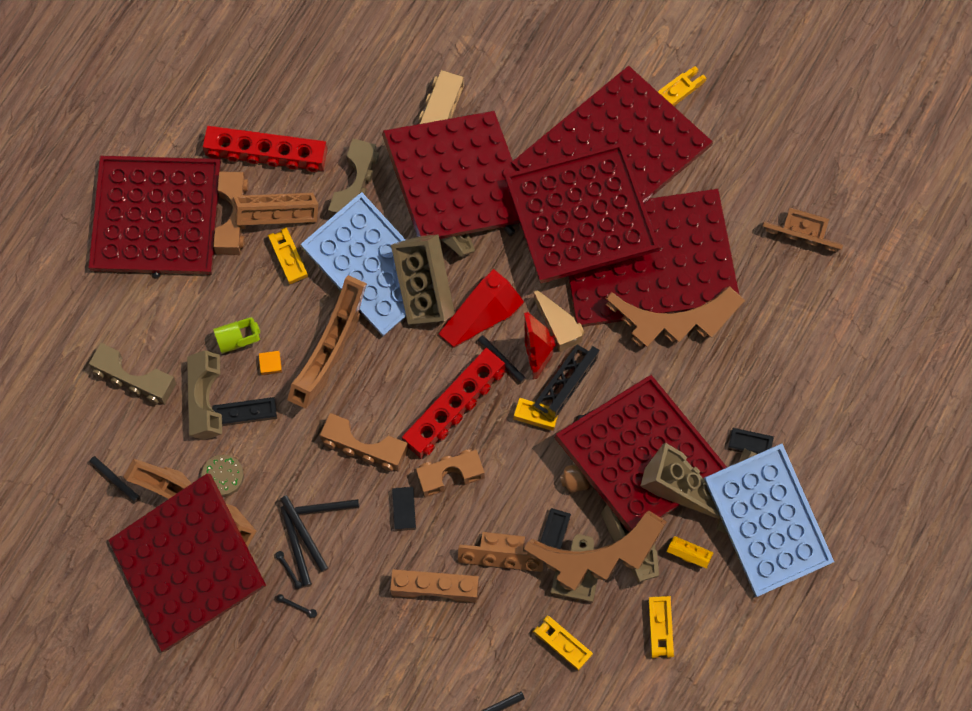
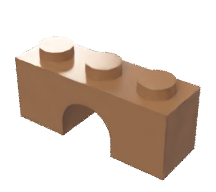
M471 449L464 450L455 457L445 456L436 463H423L419 466L420 468L416 469L424 498L444 492L442 480L446 474L451 472L461 475L465 485L485 479V473L478 452Z

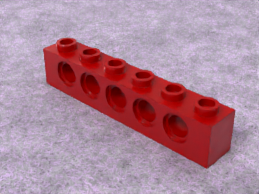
M207 126L203 143L205 156L212 159L227 158L233 162L242 160L250 164L264 163L271 167H278L279 165L293 170L298 168L306 169L310 172L324 171L328 151L326 141ZM224 143H230L227 147H221ZM243 146H250L246 150L241 149ZM264 148L269 149L268 152H260ZM289 151L287 155H281V152ZM304 153L309 154L306 158L300 157Z
M485 348L402 436V441L408 443V448L420 459L425 455L429 456L435 449L434 445L439 440L443 441L448 436V430L453 425L457 426L462 421V415L467 410L471 411L476 406V400L481 395L485 396L490 391L491 384L495 380L499 381L504 376L505 363L488 348ZM484 371L489 375L486 378H481L478 374ZM468 386H472L475 388V390L471 393H467L464 391V389ZM453 401L461 403L457 408L450 406ZM444 416L447 418V420L443 423H439L436 421L437 417ZM430 431L433 435L429 438H424L422 433Z

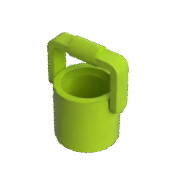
M252 317L213 329L222 354L260 340V328ZM250 326L253 335L243 338L240 329Z

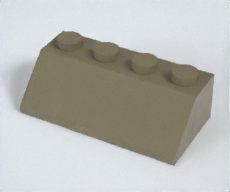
M439 235L419 236L391 244L408 324L440 322L453 316L455 312Z

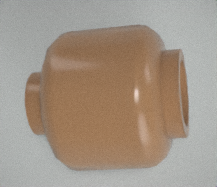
M575 464L565 467L564 474L560 476L563 487H567L571 493L589 489L590 482Z

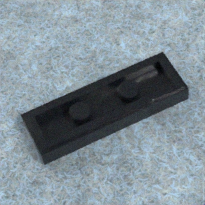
M275 397L212 405L213 411L222 414V426L277 419Z

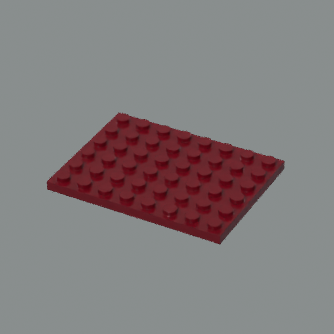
M628 65L511 163L519 171L622 143L641 197L645 203L709 149L713 141Z
M719 189L648 199L644 205L660 247L659 251L568 276L576 323H580L582 327L623 321L621 319L623 315L618 310L615 313L606 305L608 301L605 298L611 292L626 303L639 309L666 314L686 312L700 307L715 298L729 286L739 294Z

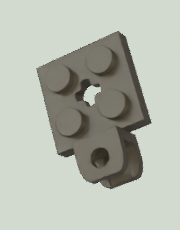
M580 534L574 537L571 551L594 549L592 537ZM585 544L586 547L581 548L580 545ZM557 570V572L555 571L551 594L593 603L598 578L594 577L591 574L592 571L589 570L576 590H568L562 587L560 581L557 580L560 571Z

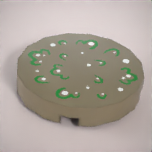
M224 454L209 459L203 466L201 477L206 473L212 475L222 497L230 496L237 492L244 480L243 468L239 461L232 456Z

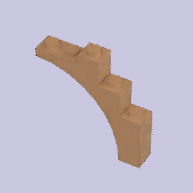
M349 275L345 278L335 309L316 349L305 367L291 384L288 401L306 409L326 387L332 367L342 356L345 342L356 330L360 317L359 309L367 283Z
M729 286L715 298L700 307L686 312L666 314L639 309L626 303L612 292L605 298L608 301L606 305L613 312L616 313L618 310L623 315L621 319L630 327L632 325L635 326L630 332L633 335L631 339L640 347L642 345L648 347L662 330L666 331L664 336L671 342L674 340L680 342L695 325L697 326L695 330L701 336L712 338L745 301Z
M136 459L132 460L123 476L126 481L140 485L168 499L192 484L180 471L168 467L163 469ZM226 504L248 547L256 530L235 506Z
M648 511L637 526L625 537L599 549L586 551L561 550L531 539L527 542L524 550L528 551L527 554L535 560L541 559L546 562V566L556 572L557 570L560 571L557 580L560 581L562 587L568 590H576L589 570L592 571L591 574L600 580L603 578L607 580L620 559L623 560V564L628 568L639 569L667 524V521Z

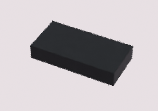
M732 428L728 449L743 452L745 448L759 454L772 448L774 436Z
M413 487L392 488L395 531L416 530Z
M551 508L540 542L547 546L561 549L571 514Z

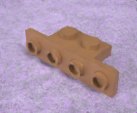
M789 208L784 227L765 221L763 223L766 231L773 234H778V231L786 233L785 237L794 240H797L798 237L806 239L805 243L814 246L821 243L826 245L825 249L835 252L843 247V244L823 239L829 219Z
M482 532L480 547L459 545L458 548L459 563L537 572L543 571L544 563L541 559L535 560L527 554L528 552H523L525 536Z

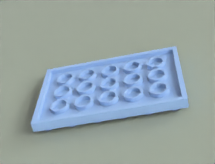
M361 192L302 242L300 247L340 290H342L344 280L348 275L367 283L359 311L382 337L406 317L391 244L405 241V239Z
M783 444L774 446L704 477L755 597L834 562Z

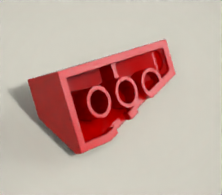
M493 269L478 284L438 335L455 348L475 337L476 334L494 327L500 321L511 318L524 304V301L510 282Z
M529 312L524 313V343L534 380L539 377L553 356V348H556L554 335L550 336L548 328Z

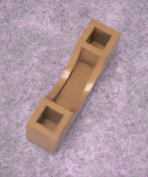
M219 172L218 192L220 198L229 202L233 207L230 219L225 224L215 228L214 249L216 255H241V248L245 247V236H242V229H246V225H236V208L233 203V196H243L249 190V180L245 179L244 172Z
M332 413L329 414L320 434L321 441L325 446L332 449L335 447L340 448L343 453L349 456L358 455L362 457L363 461L370 464L376 462L388 471H393V469L399 471L408 451V443L391 436H387L376 444L361 443L351 434L350 421Z
M392 569L390 591L393 597L440 596L457 602L477 603L479 576Z

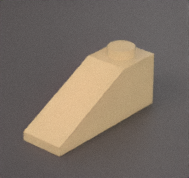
M535 291L534 300L551 336L554 335L559 352L582 343L584 330L581 324H577L574 317L541 292Z

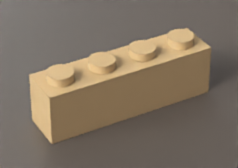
M441 70L439 77L436 76L432 85L434 89L432 94L429 93L427 96V107L420 114V124L452 118L464 88V77Z

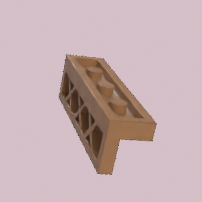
M314 193L233 196V203L236 208V225L317 222L318 202Z

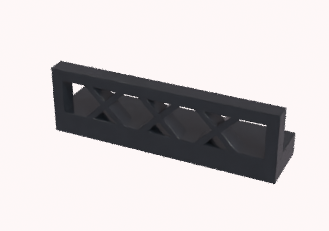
M577 344L535 402L533 409L554 421L597 361L600 350L592 346L588 351ZM577 352L585 356L581 363L575 362L574 356ZM574 368L572 376L565 379L563 372ZM563 384V389L560 393L554 394L552 387ZM552 399V404L548 410L540 406L543 401Z

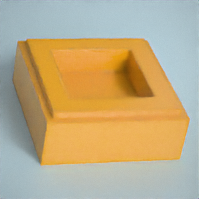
M280 351L259 353L261 375L282 373Z

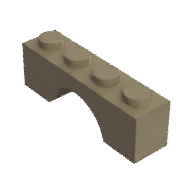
M352 139L347 154L348 165L356 171L357 176L349 188L334 192L328 209L330 218L361 192L366 196V184L371 182L373 170L371 169L373 164H377L379 158L376 144Z
M100 343L89 362L92 373L97 377L103 378L105 376L111 379L110 382L116 386L121 387L124 385L128 387V390L139 396L141 393L147 396V399L154 404L160 402L165 405L177 384L173 376L156 368L143 376H134L126 373L122 369V356L120 352L103 343Z
M204 350L187 357L189 436L202 440L222 434V414L213 411L209 402L211 386L220 375V355Z

